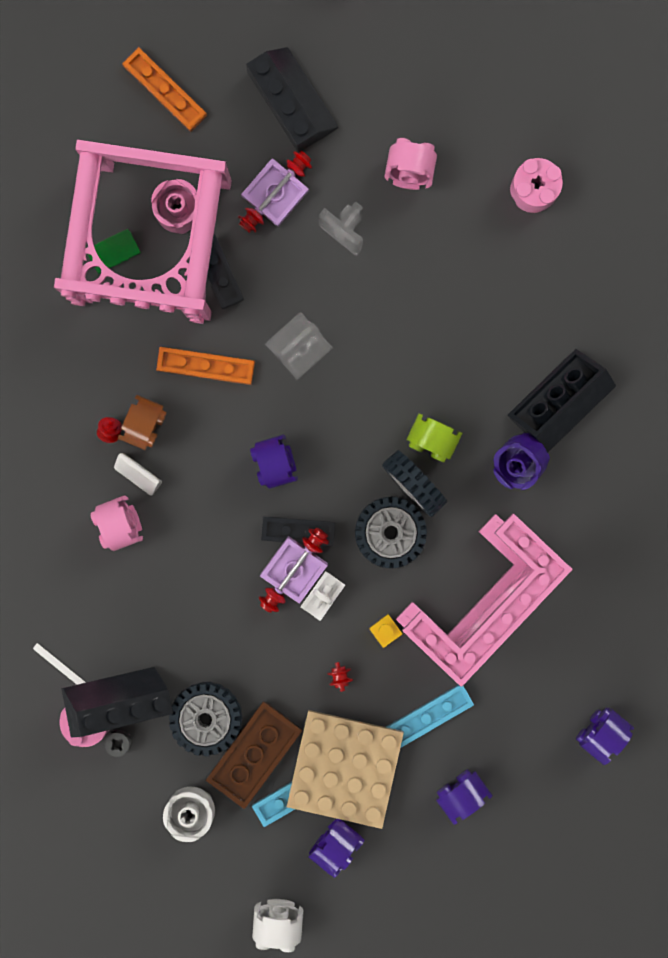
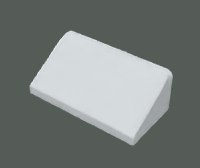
M124 453L118 455L114 465L115 470L152 496L162 484V481Z

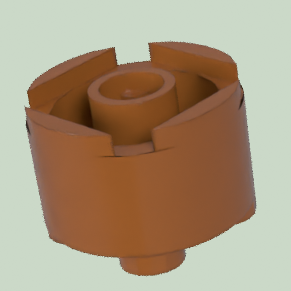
M136 395L135 399L138 400L137 405L131 404L121 428L125 431L124 436L119 435L118 439L146 450L147 447H153L158 436L154 433L157 424L162 426L167 412L163 410V405Z

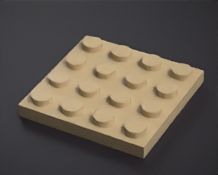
M308 710L287 807L382 829L404 732Z

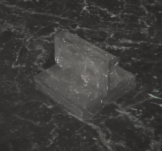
M356 201L352 206L347 205L339 215L341 217L340 220L324 208L319 214V227L357 256L362 250L363 238L355 233L353 229L362 219L363 207Z
M301 312L265 343L297 380L333 349L320 334L319 328L314 323L311 324Z

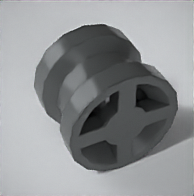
M124 730L112 732L105 741L107 753L114 757L123 756L132 745L130 734Z

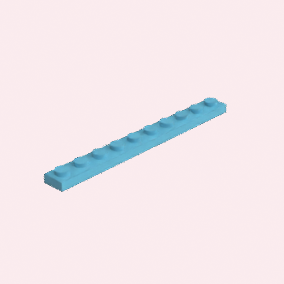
M458 684L386 727L404 732L401 747L474 706L464 686L461 687ZM292 781L252 804V808L263 827L295 810L287 807Z

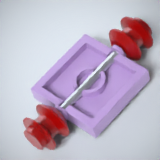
M294 151L295 158L293 161L286 160L288 170L272 158L241 194L246 201L255 207V209L245 208L247 213L245 217L238 216L241 220L239 225L246 232H257L255 226L257 224H264L262 215L279 227L309 192V189L295 178V176L304 177L303 170L306 167L312 168L310 164L311 158L303 151L299 153Z
M309 528L310 537L302 538L304 546L289 536L285 539L260 574L261 578L275 586V588L266 587V597H259L261 601L260 606L269 613H272V611L278 612V603H285L283 593L300 604L328 566L327 562L314 554L323 552L320 547L322 544H329V541L326 539L328 535L319 528H315V530Z

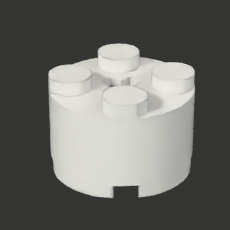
M190 786L177 790L171 796L163 812V822L166 829L172 834L171 836L182 842H193L207 833L215 816V806L211 795L201 788ZM187 810H191L192 818L188 817Z
M269 899L267 904L262 906L261 902L257 903L254 907L252 938L256 942V948L260 950L274 948L280 949L283 952H293L295 946L301 942L303 908L299 906V909L294 907V902L284 899Z

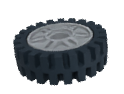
M399 450L382 464V467L401 489L430 517L434 516L447 503L445 497L428 477Z
M384 497L371 502L363 509L356 522L355 538L360 552L368 561L379 567L399 568L411 563L421 553L426 542L427 529L422 514L412 503L402 498ZM392 525L396 527L398 533L396 538L390 540L385 537L384 530Z
M201 682L186 688L175 699L172 705L173 714L169 715L170 730H172V736L177 740V744L185 748V751L188 753L192 752L197 756L216 755L226 750L237 738L242 724L241 707L235 695L229 689L213 682ZM208 713L212 717V723L208 725L203 724L200 721V715Z

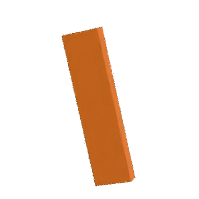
M139 47L122 63L123 67L190 132L207 116V113Z
M160 347L156 371L252 385L255 361Z

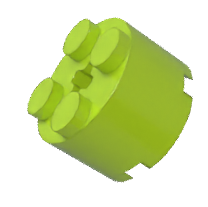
M418 413L406 439L410 441L409 447L419 452H423L424 449L431 451V457L444 463L446 458L451 460L463 433L457 431L455 435L453 434L454 429L429 417L424 421L422 420L423 415Z

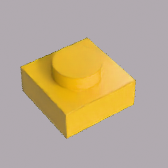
M389 614L369 627L383 648L403 634Z

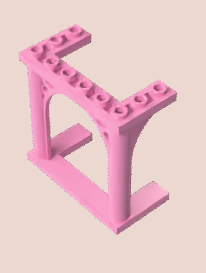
M77 140L75 150L80 157L61 279L55 278L54 288L61 293V296L66 297V300L71 301V304L77 306H85V303L93 304V301L100 302L101 298L110 299V303L124 306L125 302L135 303L137 308L149 309L150 306L160 307V311L174 313V309H178L193 323L204 324V320L210 321L212 311L206 303V281L220 189L230 190L232 182L226 161ZM113 161L200 174L187 250L174 268L159 277L147 280H133L122 277L105 266L95 250L92 239V224L100 172L113 173ZM86 254L92 255L93 261L83 265L84 261H87ZM93 267H100L102 270L100 277L95 281H87L85 278L87 271ZM184 268L187 269L184 276H187L186 281L179 274V270ZM106 277H111L114 279L112 285H110L109 282H106L103 285L101 284L104 282ZM169 278H175L180 282L181 291L178 294H173L168 290L166 283ZM135 283L136 288L130 289L129 285ZM155 284L161 285L164 294L157 289L153 292L152 286Z
M494 514L478 531L513 565L448 634L438 627L413 602L396 618L404 627L402 631L461 687L573 570L515 514H512L505 522Z

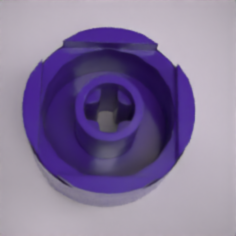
M530 434L516 435L511 437L496 452L493 459L494 474L497 480L505 487L526 490L532 487L545 472L550 457L543 444Z
M284 434L256 442L255 447L250 448L253 461L258 462L260 471L257 472L260 485H265L268 489L298 481V476H293L292 473L297 471L291 448L289 445L284 446L283 440H286Z
M607 707L603 711L596 710L590 717L592 723L587 729H582L576 737L579 745L602 765L611 762L608 757L612 753L617 756L625 748L633 735L629 730H634L630 723L612 708Z
M466 769L456 777L457 783L451 787L449 784H446L437 791L439 797L436 801L453 825L458 823L456 818L459 816L464 820L485 804L484 797L487 796L491 799L493 796L476 771L470 773Z
M336 818L328 826L329 829L318 838L308 858L334 878L342 869L345 870L353 860L351 854L354 850L357 851L365 841L361 835L345 822Z

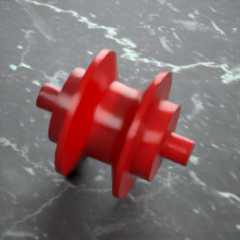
M113 417L102 418L98 423V438L106 443L117 442L122 431L121 422Z
M336 662V667L331 668L327 675L333 676V681L329 685L340 688V692L345 691V686H348L349 682L353 681V679L347 677V672L351 668L340 666V662Z

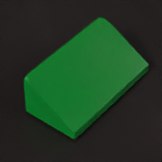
M125 229L94 245L99 258L109 269L141 253L129 229ZM87 254L90 260L93 261L92 255ZM95 267L97 273L101 274V268Z

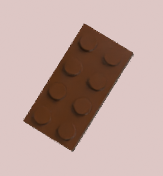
M263 701L206 778V781L245 809L303 729Z

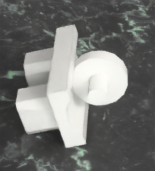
M325 571L301 605V608L321 621L345 584Z

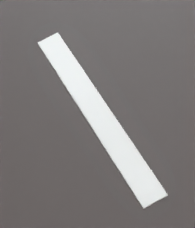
M38 643L34 646L33 649L74 683H86Z

